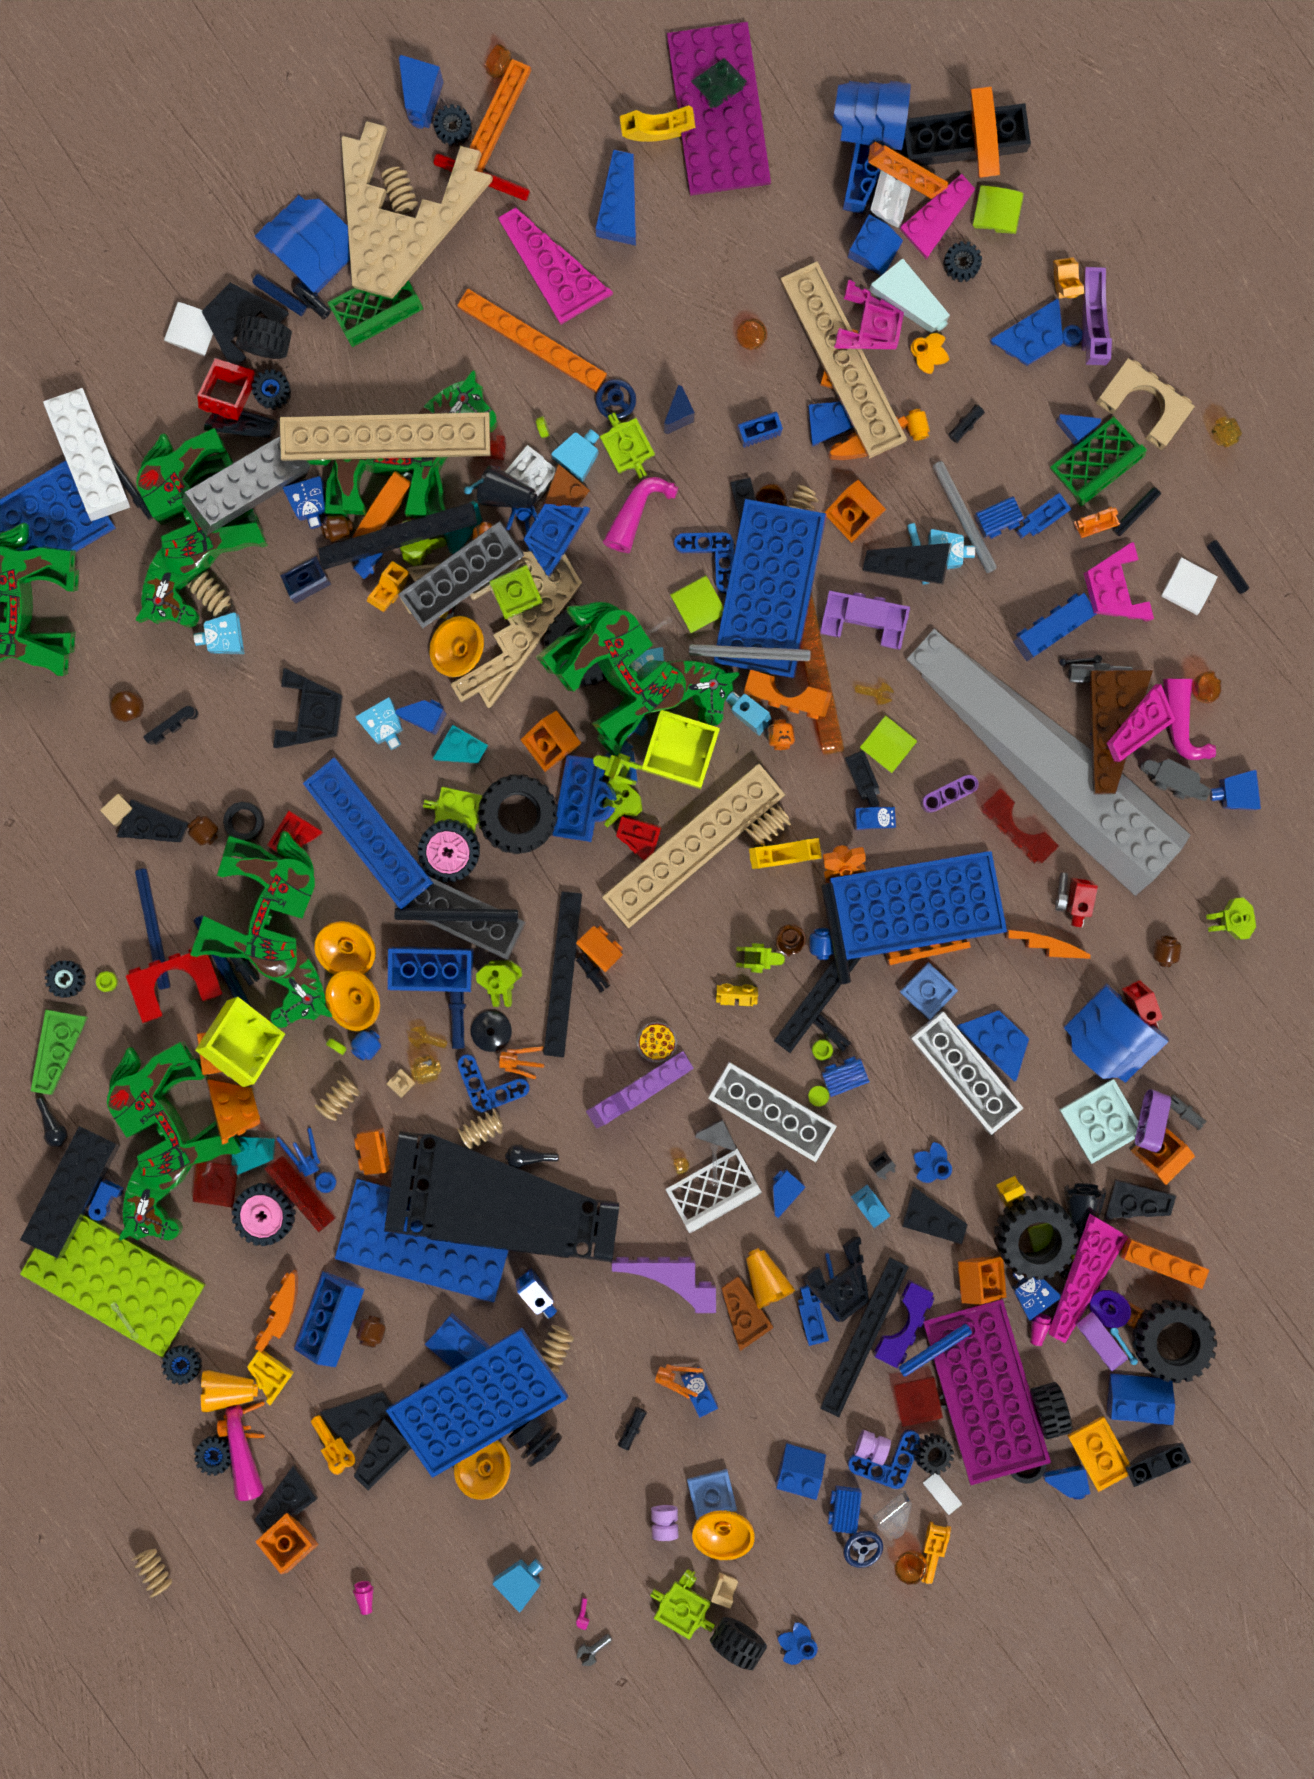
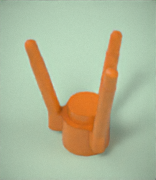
M544 1047L507 1049V1052H501L499 1068H505L506 1072H513L536 1079L535 1075L515 1068L517 1065L544 1068V1064L518 1060V1055L514 1054L542 1051Z
M669 1364L666 1365V1368H659L655 1383L661 1384L688 1399L690 1398L689 1395L698 1396L696 1392L675 1383L676 1374L672 1373V1371L703 1372L702 1368L679 1367Z
M260 1402L242 1409L243 1414L255 1410L265 1403ZM224 1415V1420H218L217 1422L219 1437L227 1436L228 1438L226 1415ZM243 1426V1429L250 1430L251 1426ZM245 1433L246 1438L265 1437L264 1434Z

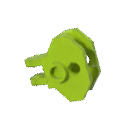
M444 538L426 539L402 546L400 549L403 560L412 566L422 565L427 554L431 553V550L441 548L447 543Z
M621 753L618 756L611 755V758L596 755L593 759L594 766L606 770L604 775L610 777L609 781L617 784L623 782L636 785L637 781L626 777L630 767L642 769V765L630 761L631 757Z
M608 782L614 789L617 800L607 798L604 801V808L607 806L615 808L614 813L604 823L607 828L619 816H637L643 810L641 797L626 783ZM629 792V796L624 797V794Z
M1244 897L1230 899L1224 910L1219 911L1220 913L1206 915V919L1209 920L1221 919V925L1208 927V932L1227 931L1236 940L1249 939L1256 928L1253 906Z
M752 943V947H736V951H745V962L736 963V967L750 968V972L763 973V969H770L771 965H782L785 962V957L780 953H771L772 948H764V944Z
M491 960L476 973V981L487 989L488 994H491L493 1007L500 1006V994H503L504 1005L506 1007L512 1006L511 990L514 988V983L522 977V968L511 960Z

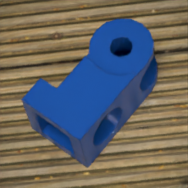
M107 1179L103 1180L89 1207V1216L96 1221L107 1217L111 1210L110 1204L113 1198L121 1196L124 1187Z

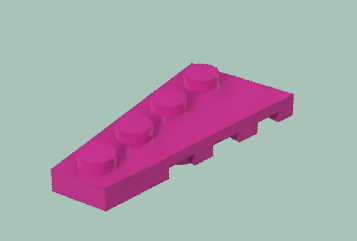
M1161 684L1153 686L1107 742L1114 761H1122L1176 721Z

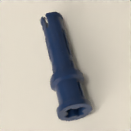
M450 992L448 1007L451 1010L452 1049L465 1048L464 1009L466 1003H464V992Z

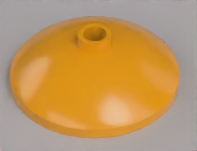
M463 616L452 617L443 622L435 631L430 643V659L434 668L439 673L448 677H459L471 671L478 663L483 652L484 637L481 628L475 621Z
M345 921L330 923L319 932L315 940L314 947L318 961L327 971L334 975L345 970H354L365 974L375 961L376 948L371 936L356 924Z
M354 970L341 971L330 979L325 996L328 1010L332 1013L334 1020L342 1027L352 1031H361L370 1027L376 1021L380 1011L379 995L373 983L365 975Z
M496 1440L455 1464L454 1477L459 1489L466 1496L478 1500L489 1499L497 1495L506 1485L510 1474L511 1464L507 1449L499 1440Z
M719 1510L709 1512L696 1521L693 1526L692 1539L696 1548L704 1555L718 1560H732L742 1557L750 1551L754 1544L755 1532L751 1523L740 1514Z

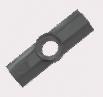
M1093 663L1092 665L1070 664L1068 678L1069 682L1090 683V671L1133 670V667L1110 666L1107 663Z

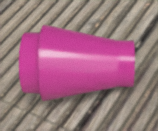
M1040 1313L1032 1319L1031 1344L1036 1346L1043 1345V1341L1052 1325L1050 1322L1051 1317Z
M369 1581L358 1582L354 1585L353 1593L359 1606L360 1614L367 1615L373 1612L374 1587L371 1586Z

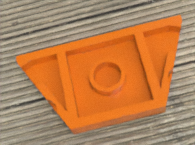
M207 1080V1088L222 1144L228 1143V1139L235 1134L240 1136L247 1129L254 1128L260 1124V1116L252 1088Z

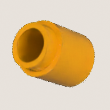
M920 409L909 411V415L905 418L908 421L907 426L910 437L913 438V441L928 438L930 429L925 411Z

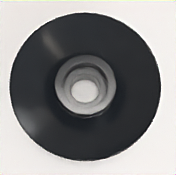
M483 1012L472 1023V1040L478 1048L484 1051H499L511 1039V1024L507 1017L500 1012ZM493 1028L495 1031L494 1035H488L487 1029Z

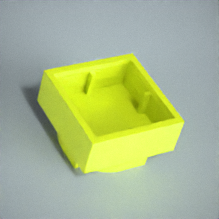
M661 710L642 771L701 789L720 728Z
M236 997L226 1001L195 1051L242 1087L255 1084L285 1036V1033L242 999Z

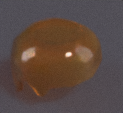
M500 43L494 46L485 62V68L488 69L486 73L493 78L504 76L512 60L511 52Z
M756 318L746 319L738 326L736 339L741 347L747 350H756L767 341L768 330L762 321Z
M1214 671L1200 673L1193 679V696L1201 703L1214 702L1219 698L1222 691L1221 679L1215 676Z
M915 1550L904 1551L894 1564L895 1575L901 1582L907 1585L917 1584L927 1573V1560L921 1553Z

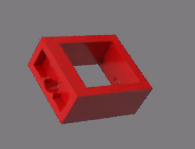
M215 358L197 395L198 408L205 412H212L238 421L253 389L252 383H255L254 370ZM218 379L243 387L236 404L210 397Z

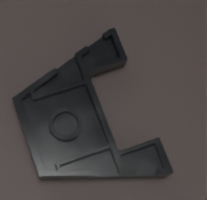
M231 282L201 311L227 361L238 366L246 359V356L231 341L238 335L241 319L249 316L256 317L261 312L267 319L281 323L289 315L286 310Z
M283 668L281 687L302 690L297 732L275 729L273 748L279 749L338 737L343 696Z
M854 1236L842 1245L850 1265L827 1283L820 1267H813L802 1276L805 1283L837 1322L845 1321L869 1302L866 1275H863L861 1265L864 1262V1258L859 1250V1245L862 1244L860 1237Z

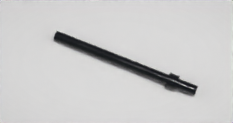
M108 451L118 478L133 498V503L142 510L148 520L153 519L141 494H139Z

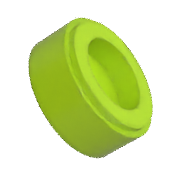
M544 416L536 418L541 438L550 436Z
M110 971L101 972L96 978V986L103 992L113 991L118 985L117 976Z
M329 1038L326 1043L327 1046L341 1055H344L347 1050L345 1046L332 1038Z
M818 1040L812 1046V1053L818 1060H827L833 1053V1047L826 1040Z
M817 1085L809 1090L808 1099L814 1106L820 1107L828 1102L829 1093L826 1088Z

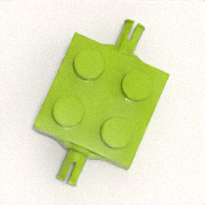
M612 413V416L610 414L608 418L613 427L609 432L601 435L600 439L618 474L628 469H635L639 479L647 476L642 464L645 460L655 456V453L637 418L620 423L616 413Z
M442 786L437 802L425 799L424 803L426 804H423V808L435 810L434 823L441 820L445 821L446 819H451V821L458 820L460 823L467 824V827L471 828L475 834L476 825L479 822L477 811L483 795Z
M674 1581L670 1590L665 1594H662L655 1588L652 1590L650 1597L660 1602L659 1608L654 1615L655 1620L689 1640L700 1626L710 1633L712 1632L715 1624L705 1619V1613L711 1604L709 1600L687 1587L683 1589V1586L677 1581Z

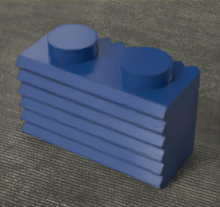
M777 411L740 423L737 426V431L744 448L746 446L749 447L750 444L754 445V443L765 442L766 439H773L777 435L781 436L783 430Z
M1014 496L974 515L983 538L989 536L990 539L1001 535V531L1006 528L1011 531L1019 527L1020 522L1024 519Z
M853 1056L843 1060L844 1064L840 1066L832 1064L824 1067L825 1071L821 1074L830 1097L869 1083L860 1058L856 1059Z
M836 1485L835 1491H831L830 1504H833V1511L828 1513V1524L831 1525L832 1531L850 1534L857 1533L862 1496L860 1488Z

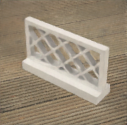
M738 1149L666 1189L689 1233L696 1231L762 1193ZM735 1155L740 1161L738 1170L726 1167L728 1159ZM725 1161L724 1166L719 1165L720 1163ZM741 1166H743L745 1172L740 1171ZM713 1167L723 1169L720 1181L708 1177L710 1169ZM725 1170L737 1173L734 1185L722 1181ZM707 1171L706 1177L701 1175ZM739 1174L748 1176L752 1184L745 1188L737 1186ZM700 1177L705 1179L702 1191L690 1188L694 1178ZM707 1180L719 1183L716 1195L704 1192ZM689 1182L688 1187L683 1186V1184ZM721 1184L733 1187L729 1197L718 1196ZM678 1187L687 1189L684 1201L676 1199L672 1191ZM735 1188L741 1189V1190L737 1191L736 1193H734V1192H735ZM689 1190L701 1193L698 1205L686 1202ZM703 1194L715 1197L713 1206L709 1208L700 1206ZM717 1198L723 1199L722 1201L716 1203ZM678 1202L683 1203L682 1209L679 1206ZM686 1204L697 1207L695 1216L688 1220L683 1213ZM700 1208L705 1209L704 1211L698 1214Z

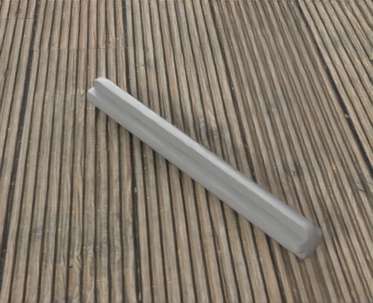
M942 461L935 463L933 470L972 546H975V552L987 573L994 571L997 566Z
M693 644L689 646V655L795 661H810L811 651L804 649Z

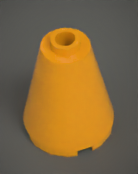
M757 1248L748 1253L749 1257L746 1258L758 1309L766 1307L772 1302H777L795 1291L792 1284L765 1250L760 1251Z
M210 1370L202 1372V1412H211L254 1401V1397H258V1384H254L253 1379Z

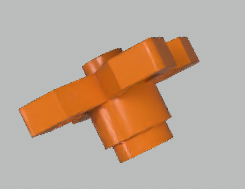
M841 845L835 847L832 853L823 854L824 867L828 869L824 872L825 883H830V878L866 872L865 865L862 864L866 861L864 848L859 847L850 850L847 846Z

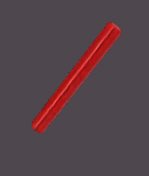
M436 154L433 163L435 166L452 172L456 160ZM491 175L493 180L488 185L489 187L527 201L529 198V189Z

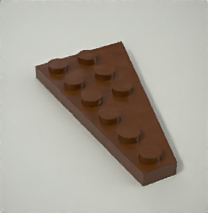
M1153 670L1090 671L1093 795L1116 794L1126 758L1120 762L1114 761L1107 742L1144 699Z

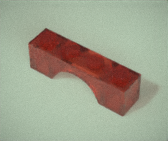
M1001 788L997 789L980 806L983 809V815L989 820L993 819L998 824L996 826L998 830L1004 835L1007 833L1012 838L1011 842L1018 849L1023 848L1027 852L1025 856L1033 864L1036 862L1042 864L1059 845L1045 831L1032 835L1019 830L1012 817L1015 802Z

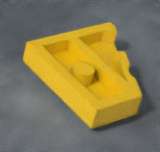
M258 1351L247 1366L251 1375L255 1377L259 1389L263 1390L267 1397L266 1402L270 1406L294 1373L265 1351L262 1353Z

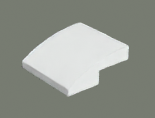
M880 171L871 211L885 222L900 228L911 188L886 172Z
M177 302L164 341L205 356L213 333L201 309Z
M527 445L505 472L534 488L535 494H537V503L549 489L556 468Z
M1181 557L1161 596L1198 615L1218 576Z

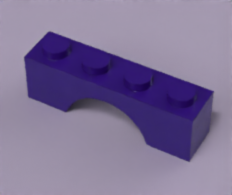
M911 1280L908 1281L900 1297L907 1307V1322L898 1333L881 1336L873 1352L875 1358L895 1368H898L899 1364L902 1365L907 1357L906 1349L908 1345H913L916 1339V1334L914 1333L917 1327L922 1326L925 1320L924 1313L927 1308H931L934 1302V1297H932L934 1293L931 1290Z

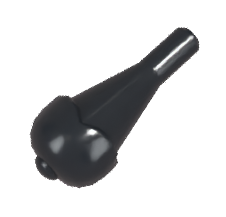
M39 1097L36 1099V1103L42 1115L43 1138L47 1145L60 1147L67 1140V1130L49 1111L44 1098Z
M516 1144L509 1147L505 1154V1159L510 1166L521 1168L524 1165L542 1161L557 1162L559 1154L542 1153Z

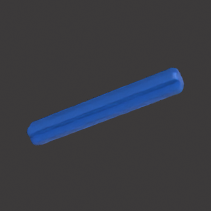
M967 1324L962 1325L899 1366V1371L904 1377L972 1334L970 1327Z

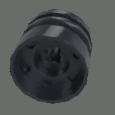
M543 1414L515 1429L507 1437V1441L515 1450L523 1446L526 1447L521 1457L525 1459L530 1456L526 1462L529 1467L549 1456L562 1439L560 1433L550 1437L555 1432L556 1428L554 1426L546 1430L543 1429L548 1422V1419Z

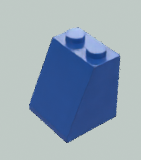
M400 55L399 63L403 94L409 122L416 128H430L444 83L440 67Z

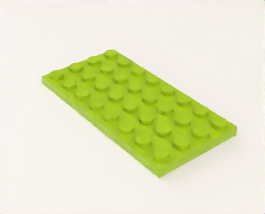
M86 1214L63 1258H56L37 1248L34 1249L20 1275L162 1358L165 1356L206 1285L129 1239L119 1240L120 1234L93 1220Z

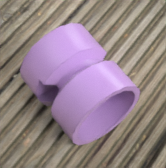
M863 1429L857 1440L854 1455L864 1459L870 1457L871 1462L883 1465L890 1450L891 1440L882 1436L876 1438L874 1433Z
M659 1505L651 1508V1521L655 1523L652 1525L653 1540L671 1541L678 1538V1525L675 1523L678 1520V1508L676 1506Z

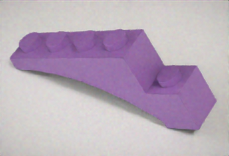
M1085 267L1081 351H1086V365H1107L1111 360L1112 338H1110L1107 320L1106 268Z
M682 1051L586 1110V1113L597 1129L619 1115L633 1109L694 1068Z
M616 1257V1260H612V1272H627L656 1280L680 1294L695 1308V1313H716V1286L711 1285V1282L708 1281L699 1282V1285H695V1260H691V1257H678V1260H670V1257H658V1260H649V1257H637V1260H629V1257Z

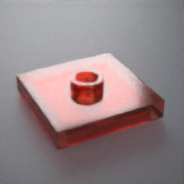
M211 1161L197 1163L193 1202L233 1207L238 1165Z
M934 1376L893 1385L902 1427L943 1418Z

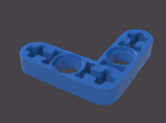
M724 532L682 533L677 535L674 540V547L679 553H715L716 588L721 593H727L728 586L724 589L723 585H719V582L723 581V574L719 575L718 572L727 573L732 569L734 559V541L732 536ZM712 537H716L715 542H720L725 537L726 541H730V544H727L726 548H723L722 544H715L716 548H712ZM681 538H685L686 542H692V538H695L694 544L696 549H691L692 544H687L683 549L677 542H681ZM700 538H707L710 545L707 548L699 547L698 540ZM725 557L730 560L731 564L728 568L720 567L719 560ZM727 574V582H729L730 574Z
M467 1054L458 1060V1068L474 1109L479 1112H485L522 1098L530 1090L528 1081L522 1078L487 1090L475 1057ZM464 1058H467L468 1061H473L470 1068L472 1071L476 1069L477 1074H471L466 1078L465 1073H469L467 1067L462 1066ZM472 1077L480 1080L479 1088L472 1089L469 1086V1080ZM518 1082L521 1085H526V1088L523 1090L524 1093L521 1094L520 1091L513 1092L515 1097L511 1098V1093L507 1086L511 1085V1089L516 1088ZM484 1089L485 1093H481L482 1099H487L485 1108H482L481 1105L477 1106L476 1102L479 1101L478 1095L473 1097L472 1093ZM503 1089L506 1091L507 1098L504 1101L496 1099L495 1093L497 1090Z
M912 1429L905 1430L902 1433L890 1465L885 1463L879 1465L871 1462L869 1457L864 1459L853 1454L848 1459L850 1471L893 1489L902 1488L906 1483L915 1455L913 1451L911 1453L901 1448L902 1446L906 1448L908 1445L905 1438L913 1435L916 1441L910 1443L909 1449L917 1450L914 1446L915 1444L920 1445L918 1433ZM907 1454L909 1456L908 1463L904 1465L898 1463L899 1455ZM860 1459L861 1464L867 1466V1462H870L867 1467V1473H864L865 1468L861 1466L854 1469L852 1462H857ZM874 1466H880L883 1470L882 1474L878 1477L871 1474V1469ZM895 1466L905 1470V1472L900 1470L899 1477L901 1481H896V1484L893 1483V1479L891 1478L892 1476H896L898 1472L897 1468H894Z

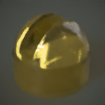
M682 1157L674 1159L677 1175L687 1172L689 1169L688 1160Z

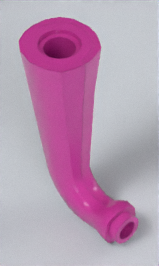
M658 477L642 480L632 490L603 540V544L613 550L630 553L648 496L653 492H660L667 499H675L679 487L675 486V483L667 482Z
M1163 679L1164 693L1176 720L1169 725L1175 749L1182 757L1189 760L1215 758V745L1206 744L1202 747H1195L1189 741L1193 679Z
M240 1405L227 1407L225 1412L233 1489L237 1500L248 1501L259 1497L263 1493L264 1487L244 1433L241 1420L243 1410Z

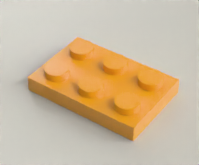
M1104 1416L1067 1435L1098 1492L1128 1476L1125 1467L1129 1464V1461Z

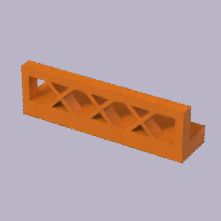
M877 142L870 145L868 163L932 199L948 188L947 181L887 146H882Z
M965 939L885 953L887 965H893L971 948L970 941Z

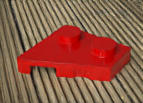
M288 811L267 846L277 852V844L283 831H287L300 847L322 835L323 831Z
M622 816L616 837L645 860L655 851L662 827Z

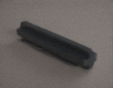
M1153 487L1119 521L1120 525L1113 527L1112 531L1117 536H1121L1161 495V492L1156 487Z
M1218 540L1210 542L1207 545L1208 550L1237 592L1243 594L1249 590L1248 584Z

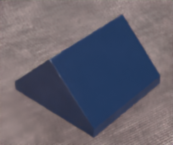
M681 385L677 387L664 423V433L666 434L694 422L695 412Z
M316 556L280 575L290 599L295 604L331 585Z

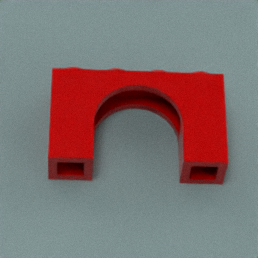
M191 948L188 950V954L181 956L180 953L169 956V960L163 963L157 960L149 963V967L143 970L137 967L128 971L129 974L125 978L142 1024L163 1016L155 996L154 986L159 976L166 971L182 970L188 973L195 982L202 1002L222 995L208 954L198 957L191 956Z

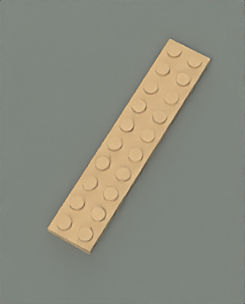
M818 261L780 278V282L868 458L870 459L906 442L907 438L862 349L834 348L839 328L853 331Z
M487 412L280 417L281 460L490 456V414Z
M758 763L607 891L602 898L624 924L630 928L784 797L785 794Z

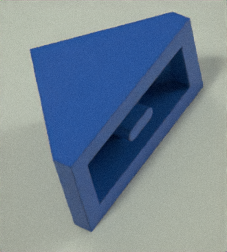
M1060 414L1056 423L1075 445L1101 423V418Z

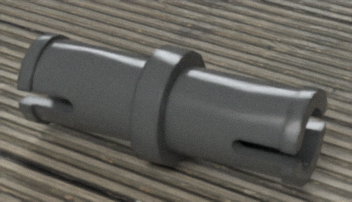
M1175 1094L1171 1096L1170 1108L1180 1115L1179 1118L1185 1119L1199 1131L1203 1127L1202 1124L1206 1123V1120L1193 1111L1191 1105L1187 1106Z

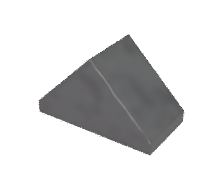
M722 1119L697 1131L695 1134V1138L735 1151L736 1146Z

